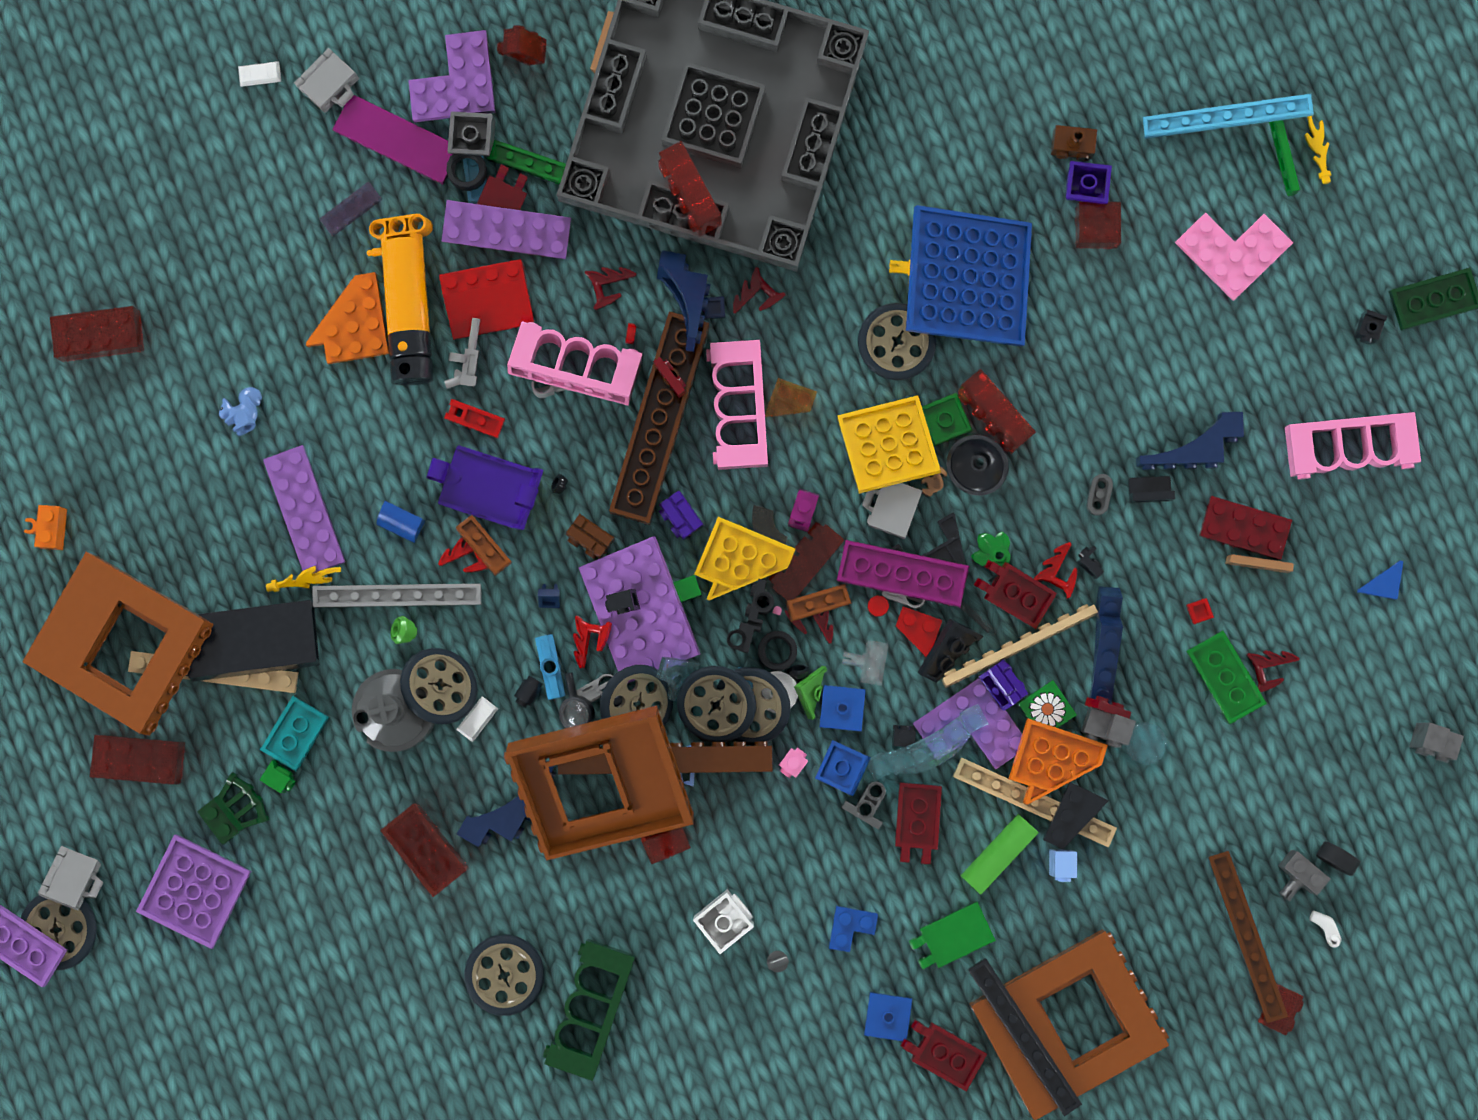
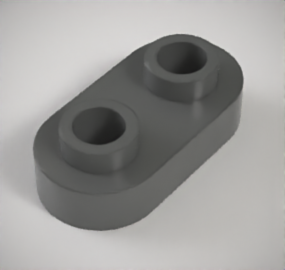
M1099 474L1091 481L1086 507L1088 512L1094 516L1104 514L1109 506L1113 481L1106 474ZM1098 482L1104 483V489L1098 487ZM1094 502H1098L1100 504L1099 509L1094 508Z

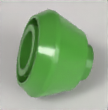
M405 616L396 618L391 627V639L394 643H408L415 639L417 635L415 624Z

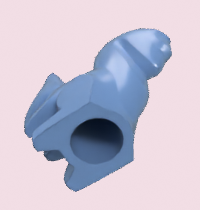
M254 387L245 388L239 393L240 404L232 407L227 399H222L223 404L219 410V417L225 419L224 422L228 426L235 424L236 426L233 427V431L237 432L238 436L254 430L256 426L255 421L258 415L256 406L260 405L262 396L261 392Z

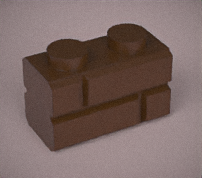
M581 514L577 516L566 532V536L569 537L567 541L577 548L579 545L586 549L584 553L594 560L596 557L602 558L615 540L612 535Z

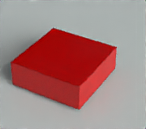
M1207 598L1186 605L1193 625L1214 618Z

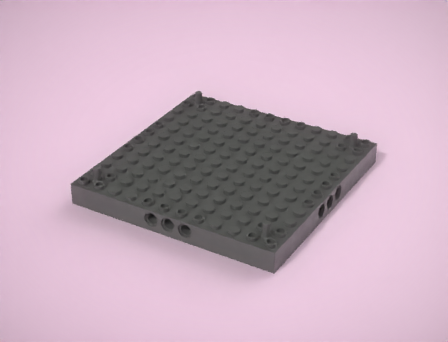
M618 0L557 192L558 200L566 204L797 272L866 47L869 30L767 0Z

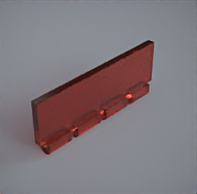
M816 522L807 532L813 539L810 541L804 536L795 546V551L800 555L798 557L793 555L790 565L785 569L784 573L780 571L769 577L768 580L774 584L772 588L787 601L795 599L843 543L844 539L828 525L822 526Z

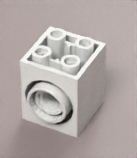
M728 889L699 911L693 918L695 924L719 954L754 927V922L751 920L753 918L752 914L737 895H732Z

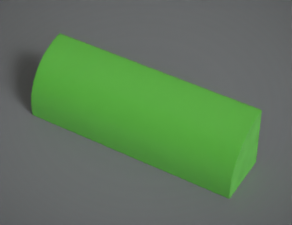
M1017 814L960 876L981 895L1039 832Z

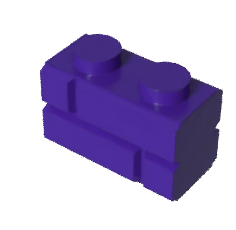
M680 490L659 504L661 510L658 512L665 521L669 519L673 527L670 529L676 538L681 536L685 540L704 526Z
M1004 659L979 676L1003 711L1016 704L1028 694L1023 682L1018 680L1013 673L1012 667Z

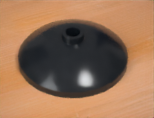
M970 434L960 438L951 447L947 456V471L950 479L960 490L971 495L982 496L993 493L1005 482L1009 472V460L1004 448L995 439L987 435ZM978 458H982L984 464H980Z

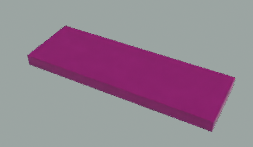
M355 95L345 104L332 129L334 132L442 185L448 177L446 171L447 162L450 156L453 155L447 153L448 140Z
M846 540L837 581L961 608L969 566Z

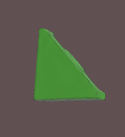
M825 666L819 667L794 686L807 718L810 720L815 719L814 712L816 704L820 700L823 676L827 672Z

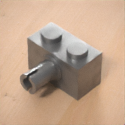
M1290 850L1278 865L1291 878L1279 892L1288 901H1291L1301 887L1311 894L1318 895L1330 881L1326 874L1295 850Z

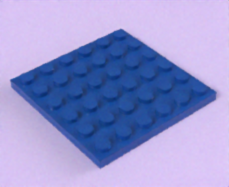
M919 205L915 206L906 331L1024 346L1032 223Z

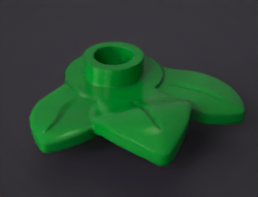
M1003 531L999 532L996 537L988 533L978 535L977 542L980 550L971 555L975 563L984 567L989 559L1002 567L1005 562H1010L1011 555L1008 551L1010 540ZM998 554L1004 555L1001 560L996 559Z

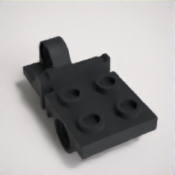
M758 578L757 583L753 582L750 592L753 601L752 604H747L745 616L748 617L747 624L740 622L739 629L732 630L727 636V643L733 649L748 653L754 631L760 633L763 620L757 619L758 614L765 615L773 609L774 598L769 592L765 591L766 580ZM765 598L769 606L761 608L757 602ZM735 633L740 634L743 638L742 643L738 646L730 642V637Z

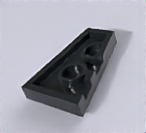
M1069 782L1043 840L1064 849L1109 800Z

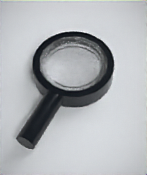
M573 672L564 674L569 698L562 702L559 709L561 723L565 728L593 722L595 710L592 703L587 698L577 695Z

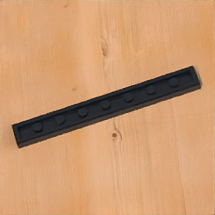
M984 958L967 969L1064 1117L1081 1106L1082 1103L987 959Z

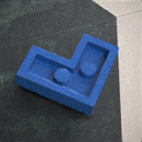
M836 906L829 949L850 952L854 931L875 935L878 913Z

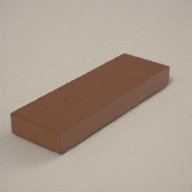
M473 515L456 526L458 533L494 576L512 563Z
M846 584L785 602L791 622L852 604Z

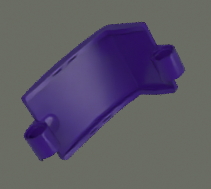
M458 445L451 464L432 458L426 478L444 484L438 500L439 505L516 530H524L530 510L533 509L544 470L522 466Z

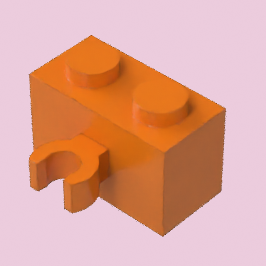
M38 505L37 520L33 518L25 519L26 522L33 524L32 529H26L24 532L35 534L34 547L63 550L67 509L60 506Z

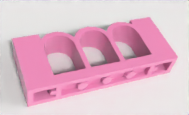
M521 322L507 367L508 374L629 406L642 364V353L635 349L624 348L620 352L616 347L606 344L593 348L592 344L582 337H573L565 341L561 333L555 330L547 329L542 331V327L536 323ZM545 343H554L561 349L554 369L534 364L539 347ZM580 350L589 356L583 376L561 371L565 358L571 351ZM610 358L616 362L617 367L611 384L590 379L593 365L598 359Z
M760 340L710 343V349H706L707 362L711 361V367H714L712 380L715 388L719 391L714 400V410L717 417L722 420L716 427V439L719 446H716L717 452H713V465L717 464L718 470L768 467ZM753 365L754 386L724 387L717 381V374L723 367ZM755 393L756 415L726 416L719 410L720 400L727 395ZM757 422L758 444L728 445L721 439V430L728 424Z
M1415 412L1290 424L1285 427L1290 477L1297 476L1298 480L1311 478L1310 475L1314 473L1324 474L1339 466L1351 471L1362 468L1368 463L1378 468L1394 464V467L1401 466V469L1415 468V464L1421 462ZM1389 426L1392 455L1388 461H1382L1374 454L1370 427ZM1360 428L1363 458L1359 464H1354L1345 457L1341 430ZM1331 431L1334 461L1330 467L1322 466L1317 462L1312 433Z

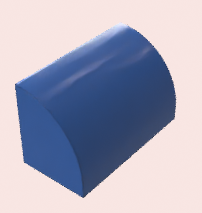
M384 501L377 518L378 526L415 543L425 523L424 519L387 501Z

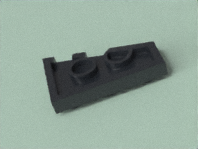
M949 619L918 673L937 683L944 676V673L948 672L955 665L954 661L962 654L965 655L970 650L969 647L976 640L980 641L984 636Z

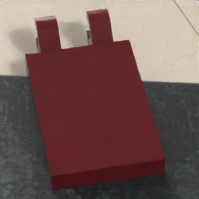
M501 164L495 178L489 175L477 204L521 210L527 193L522 190L528 177L520 173L513 187L503 182L509 168Z
M988 559L984 567L997 574L995 580L990 585L977 578L974 586L986 592L984 599L1036 629L1057 593L1007 562L1001 567Z
M899 783L895 847H901L900 862L908 863L910 860V848L922 849L921 864H931V850H938L942 786Z
M914 1020L911 1028L924 1035L920 1044L916 1046L904 1038L900 1046L913 1054L912 1062L967 1092L987 1053L933 1022L927 1027Z

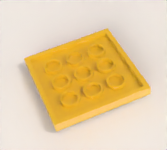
M918 395L837 415L859 494L941 472Z

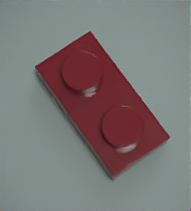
M661 357L654 360V366L678 398L686 394L684 389L686 384L680 376L675 377L671 372L674 368L667 359L663 361Z
M1096 696V699L1088 697L1086 699L1085 706L1130 719L1131 712L1124 709L1125 705L1116 702L1109 704V699Z

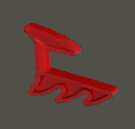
M460 538L454 546L451 555L450 549L447 548L438 565L448 564L474 552V550L467 542L462 548L464 539ZM474 552L478 562L464 568L463 571L471 573L489 568Z
M1070 542L1054 549V553L1060 552V554L1042 563V566L1052 565V567L1044 569L1033 578L1037 581L1049 582L1064 590L1066 598H1070L1074 590L1077 568L1072 570L1067 582L1055 576L1071 546Z
M575 616L579 635L573 633L578 651H574V656L579 668H585L591 632L599 634L596 650L602 651L608 640L612 622H607L605 625L600 626L587 623L580 616Z

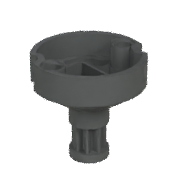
M400 669L383 670L368 677L358 688L352 703V719L356 730L366 734L369 745L388 752L405 751L416 747L429 736L435 725L418 717L405 703L401 693L400 679L402 670ZM417 689L416 695L423 699L426 697V692L423 689ZM436 701L433 702V707L435 710H437ZM363 712L368 714V722L362 724L359 720L360 714Z

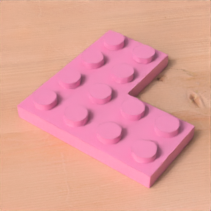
M1207 213L1201 216L1175 242L1232 301L1293 244L1265 214L1234 241Z

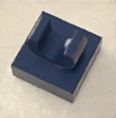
M543 584L542 589H538L539 608H560V590L557 584H554V589H546V584Z

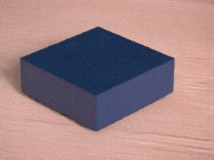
M724 296L705 297L704 299L708 300L706 311L704 312L705 319L725 318Z

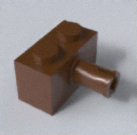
M1056 125L1053 130L1051 155H1056V158L1059 159L1076 157L1079 161L1092 159L1096 149L1097 129Z

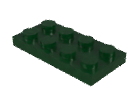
M1471 267L1388 291L1401 331L1478 309V289Z

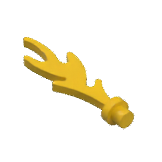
M1308 116V126L1313 138L1306 133L1304 135L1305 140L1311 150L1320 156V158L1314 156L1312 159L1321 170L1318 176L1322 180V184H1328L1331 182V171H1327L1326 155L1329 143H1326L1325 146L1322 145L1324 141V124L1321 120L1319 122V130H1317L1312 116Z
M316 566L302 571L295 580H292L293 574H290L289 577L280 582L276 579L272 580L271 583L266 584L267 592L273 591L275 593L284 587L310 588V584L332 582V577L323 576L341 572V567L327 568L313 573L316 571Z

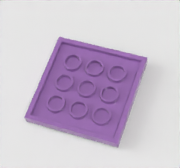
M175 834L136 912L213 949L252 871Z

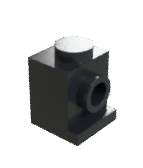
M1366 310L1361 314L1354 337L1359 338V341L1364 344H1372L1379 341L1387 316ZM1369 325L1375 327L1374 331L1369 329Z
M628 589L606 595L605 606L608 613L617 611L619 615L640 610L636 589Z
M893 725L892 746L915 747L916 730H914V726Z

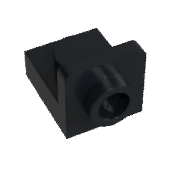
M1086 546L1078 554L1080 559L1076 563L1092 578L1097 579L1104 572L1101 569L1102 565L1096 559L1089 558L1097 548L1095 546L1090 548Z

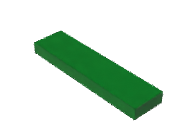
M1283 120L1269 122L1286 194L1288 197L1296 195L1300 191L1284 122Z
M494 140L490 156H487L488 161L502 164L559 185L566 166L565 163Z

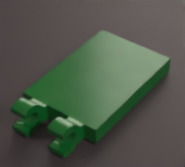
M976 901L919 928L922 935L909 940V943L913 950L925 943L927 944L931 954L918 960L921 968L925 969L934 963L940 968L996 940Z

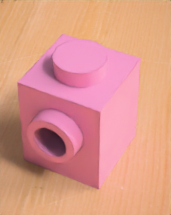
M798 747L796 750L791 748L779 763V766L782 767L780 772L789 779L791 776L796 778L808 762L805 759L807 754Z

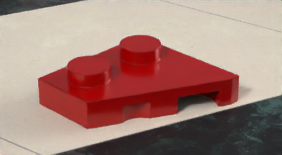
M902 606L895 627L927 657L935 643L942 620Z

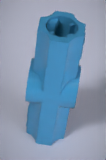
M553 634L535 638L548 700L566 696ZM549 661H553L556 665V669L552 673H548L545 670V665Z

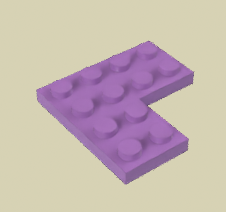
M486 30L445 35L449 75L409 80L413 121L422 122L450 118L451 112L496 113Z
M980 678L912 723L935 758L940 757L971 735L995 770L1016 756L1022 733L1007 711L1002 710Z

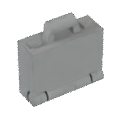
M328 48L294 84L317 107L326 113L334 104L343 107L354 96L351 87L358 81L359 77Z
M899 483L883 487L880 490L866 492L862 506L872 513L871 515L869 514L866 523H868L869 527L905 539L923 490ZM874 495H878L875 506L871 507Z
M61 846L38 894L41 897L78 911L84 898H96L104 883L95 876L101 863L94 858ZM93 880H94L95 882H94V884H93V886H92L90 892L88 893V890H89V888H90V886H91V884H92V882H93Z

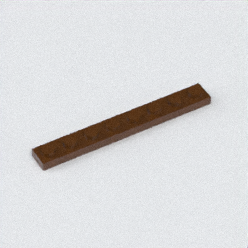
M1229 851L1208 857L1266 1022L1270 1023L1286 1018L1288 1015L1231 855Z

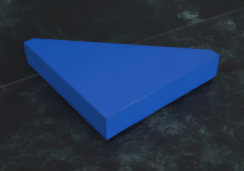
M1398 561L1380 573L1370 582L1357 589V593L1394 600L1398 599L1404 561Z

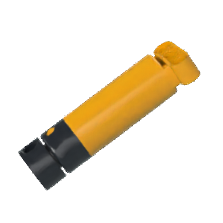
M421 214L377 219L369 226L370 234L381 241V247L368 250L367 255L374 257L382 256L389 357L391 359V383L395 385H420L433 381L423 237L428 236L432 232L433 224ZM423 221V226L418 229L419 223ZM404 224L403 230L399 232L400 225ZM384 227V232L379 235L380 229Z

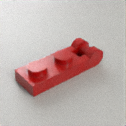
M451 399L449 403L450 409L448 413H445L444 419L491 437L499 438L505 418ZM458 409L463 410L461 417L456 416Z

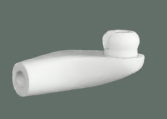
M1313 910L1309 920L1324 930L1329 946L1333 948L1338 947L1341 943V936L1333 918Z

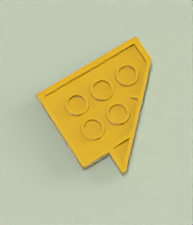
M718 517L694 575L713 582L707 596V600H712L756 582L758 578L763 579L787 569L796 549Z

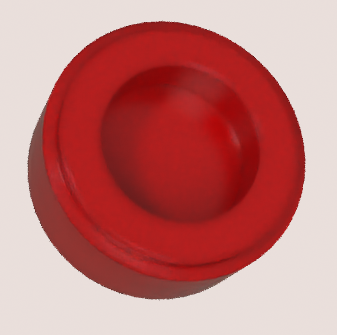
M628 323L625 338L626 344H634L636 325L633 323Z
M876 595L868 602V611L873 616H883L889 609V603L883 596Z

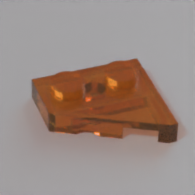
M778 378L765 417L808 413L811 411L817 391Z

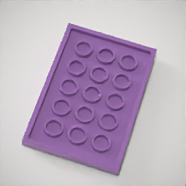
M656 536L579 567L600 625L603 626L607 622H612L607 644L618 672L632 665H648L660 671L701 654ZM628 589H636L640 610L619 615L617 611L608 613L605 606L606 595ZM635 679L629 680L628 683L635 681Z

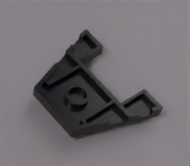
M953 512L937 521L948 541L922 556L966 565L956 517ZM899 544L890 548L904 552Z

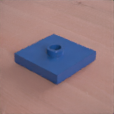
M823 685L819 727L862 731L866 689Z
M832 740L815 779L854 796L871 757Z
M870 992L864 1036L903 1041L904 1038L907 1039L912 998Z

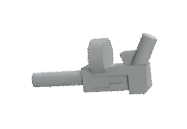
M472 318L468 349L465 348V353L450 352L449 361L461 362L463 366L462 372L456 369L454 378L444 381L447 389L457 385L473 387L477 385L478 377L476 376L479 350H476L480 319Z

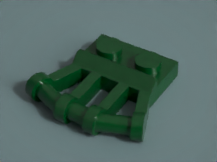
M234 772L227 778L219 795L197 811L222 845H225L246 827L270 820L269 816H266L262 802L263 798L255 793L252 784L241 780ZM232 785L241 789L237 795L226 802L224 798ZM247 795L251 802L235 813L231 807ZM255 807L258 818L242 823L240 818Z

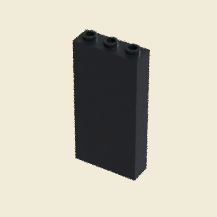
M305 600L198 614L214 625L211 628L210 636L203 642L199 655L191 663L190 670L186 676L195 682L320 665L313 602Z

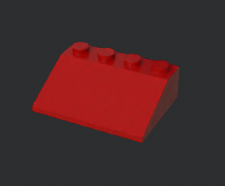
M521 259L439 275L453 340L470 336L472 318L480 319L478 335L519 328L521 322L535 323L524 264Z

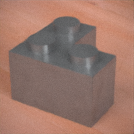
M1088 708L1081 732L1086 734V738L1098 741V738L1106 740L1105 744L1121 748L1122 745H1129L1136 721L1094 708Z
M1416 723L1409 747L1416 749L1415 753L1424 756L1436 755V760L1448 763L1449 760H1457L1464 736L1450 732V729L1433 723Z

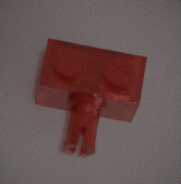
M514 25L513 28L504 29L503 42L497 44V51L500 55H506L528 66L544 64L547 39L539 36L537 32L526 30L524 26Z
M683 827L641 837L651 864L666 858L668 859L691 848Z

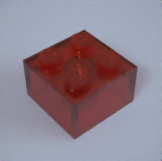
M1079 202L1075 208L1076 248H1118L1121 244V202H1108V204Z

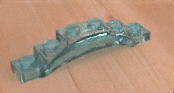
M979 704L959 713L960 716L951 723L914 744L888 753L883 751L871 757L867 767L874 780L877 781L892 772L895 775L898 773L911 774L923 772L946 762L964 746L971 737L972 732L989 724Z

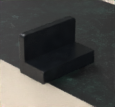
M1170 476L1128 479L1129 503L1169 502L1175 500V491H1171Z

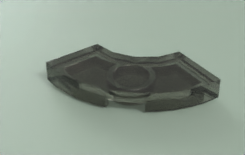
M754 505L752 510L754 531L786 544L788 537L780 533L775 527L773 521L774 511Z

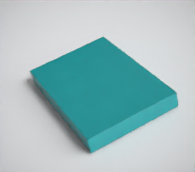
M292 696L260 750L296 772L330 717L296 696Z

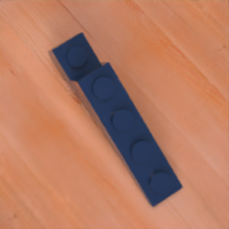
M662 250L657 279L666 285L679 304L686 326V350L694 352L695 343L700 344L702 331H698V327L703 328L705 315H701V311H706L708 301L704 299V296L709 295L710 284L707 283L708 275L688 271L689 264L685 263V254Z
M1243 412L1220 413L1217 415L1218 420L1194 441L1168 452L1139 456L1136 458V467H1142L1143 470H1155V466H1163L1164 470L1176 469V466H1184V469H1196L1197 465H1205L1206 469L1218 468V465L1224 463L1223 440H1225V443H1237L1239 439L1244 437Z
M1099 586L1096 601L1098 613L1096 614L1094 663L1089 698L1096 699V696L1109 699L1108 703L1111 704L1123 631L1120 619L1123 597L1120 588Z
M555 766L549 767L553 779L557 774L554 772ZM518 796L492 812L476 817L468 815L457 835L477 847L487 844L492 835L489 833L490 830L509 841H513L515 838L519 839L525 829L522 827L525 820H530L525 814V803Z

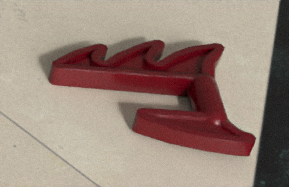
M602 267V271L608 276L596 271H585V275L593 284L597 299L593 307L594 310L606 307L622 296L621 293L604 297L603 285L634 278L637 276L636 273L623 267H619V271L623 274Z
M756 267L751 278V289H748L747 280H745L742 286L741 301H739L738 295L735 296L733 314H736L760 289L769 298L759 307V311L766 310L785 297V293H778L771 288L761 277L759 268Z
M785 610L784 613L791 622L788 610ZM829 611L824 612L822 616L820 615L821 613L813 615L812 617L827 643H832L833 625L831 624L828 630L826 629ZM800 619L791 622L800 632L807 634Z
M1267 650L1263 651V653L1269 659L1258 654H1246V657L1252 661L1258 681L1257 687L1260 692L1276 687L1284 681V678L1266 681L1263 668L1299 661L1300 658L1286 651L1280 652L1284 658Z

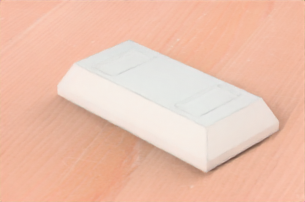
M279 61L238 66L241 87L282 82Z
M482 696L456 730L473 742L497 712L498 708Z

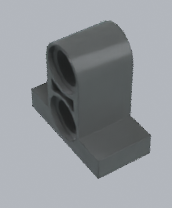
M873 781L866 786L855 806L845 800L841 808L879 830L883 822L873 817L883 800L886 789L882 783ZM874 785H879L881 788V794L878 797H873L870 794V788ZM864 803L869 804L871 807L868 815H861L859 812L860 806Z

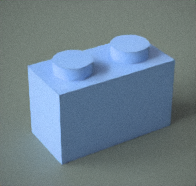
M1049 849V875L1055 877V880L1059 882H1071V878H1077V852L1073 850Z

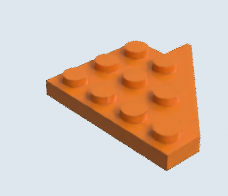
M376 272L355 275L307 340V347L324 345L327 364L389 354Z
M1027 719L1009 780L1028 786L1023 803L1030 804L1101 766L1108 745L1032 719Z

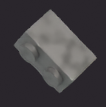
M451 112L447 153L490 156L495 136L496 121L493 115Z

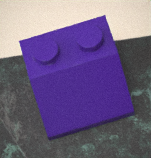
M1070 161L1065 189L1066 199L1108 204L1112 166Z

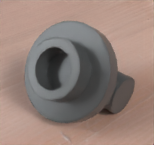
M773 951L767 958L768 968L774 972L784 971L789 963L787 955L782 951Z

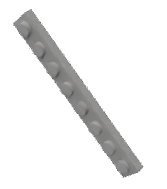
M480 583L313 586L314 608L482 605Z

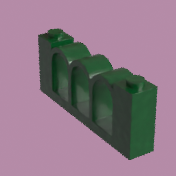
M587 939L586 943H581L578 955L581 956L580 962H583V964L579 966L575 973L574 982L577 990L572 992L565 1002L564 1010L567 1018L557 1027L554 1037L555 1041H552L550 1046L546 1045L542 1057L546 1058L545 1065L593 1081L636 955ZM593 966L620 975L613 997L584 987L580 979L581 971L586 967ZM585 995L610 1004L603 1026L574 1015L570 1006L571 1000L576 996ZM576 1024L599 1032L600 1035L593 1054L565 1044L561 1038V1029L565 1025Z

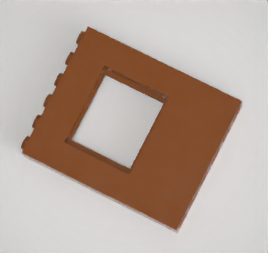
M85 552L22 662L136 732L150 736L156 730L162 714L167 711L171 698L178 692L179 684L183 677L188 674L191 663L199 655L201 646L205 639L210 636L211 628L214 624L97 555ZM123 608L166 633L133 691L91 666Z
M657 705L510 742L507 745L506 752H504L505 762L507 765L510 764L512 769V780L514 783L517 782L519 787L518 796L525 803L526 817L531 819L532 833L534 836L537 835L539 851L544 853L546 860L693 825L694 813ZM605 753L624 808L568 821L549 767Z
M1103 929L1003 984L1077 1097L1169 1046L1166 1040L1169 1038L1167 1032L1163 1027L1159 1028L1156 1022L1158 1020L1157 1014L1153 1008L1149 1009L1145 1003L1148 999L1142 989L1138 990L1135 985L1137 979L1132 970L1128 971L1124 963L1127 961L1121 951L1117 952L1114 944H1116L1114 937L1110 932L1107 933ZM1091 974L1123 1032L1072 1060L1040 1002ZM985 995L969 1003L1033 1120H1037L1057 1109L1058 1106Z

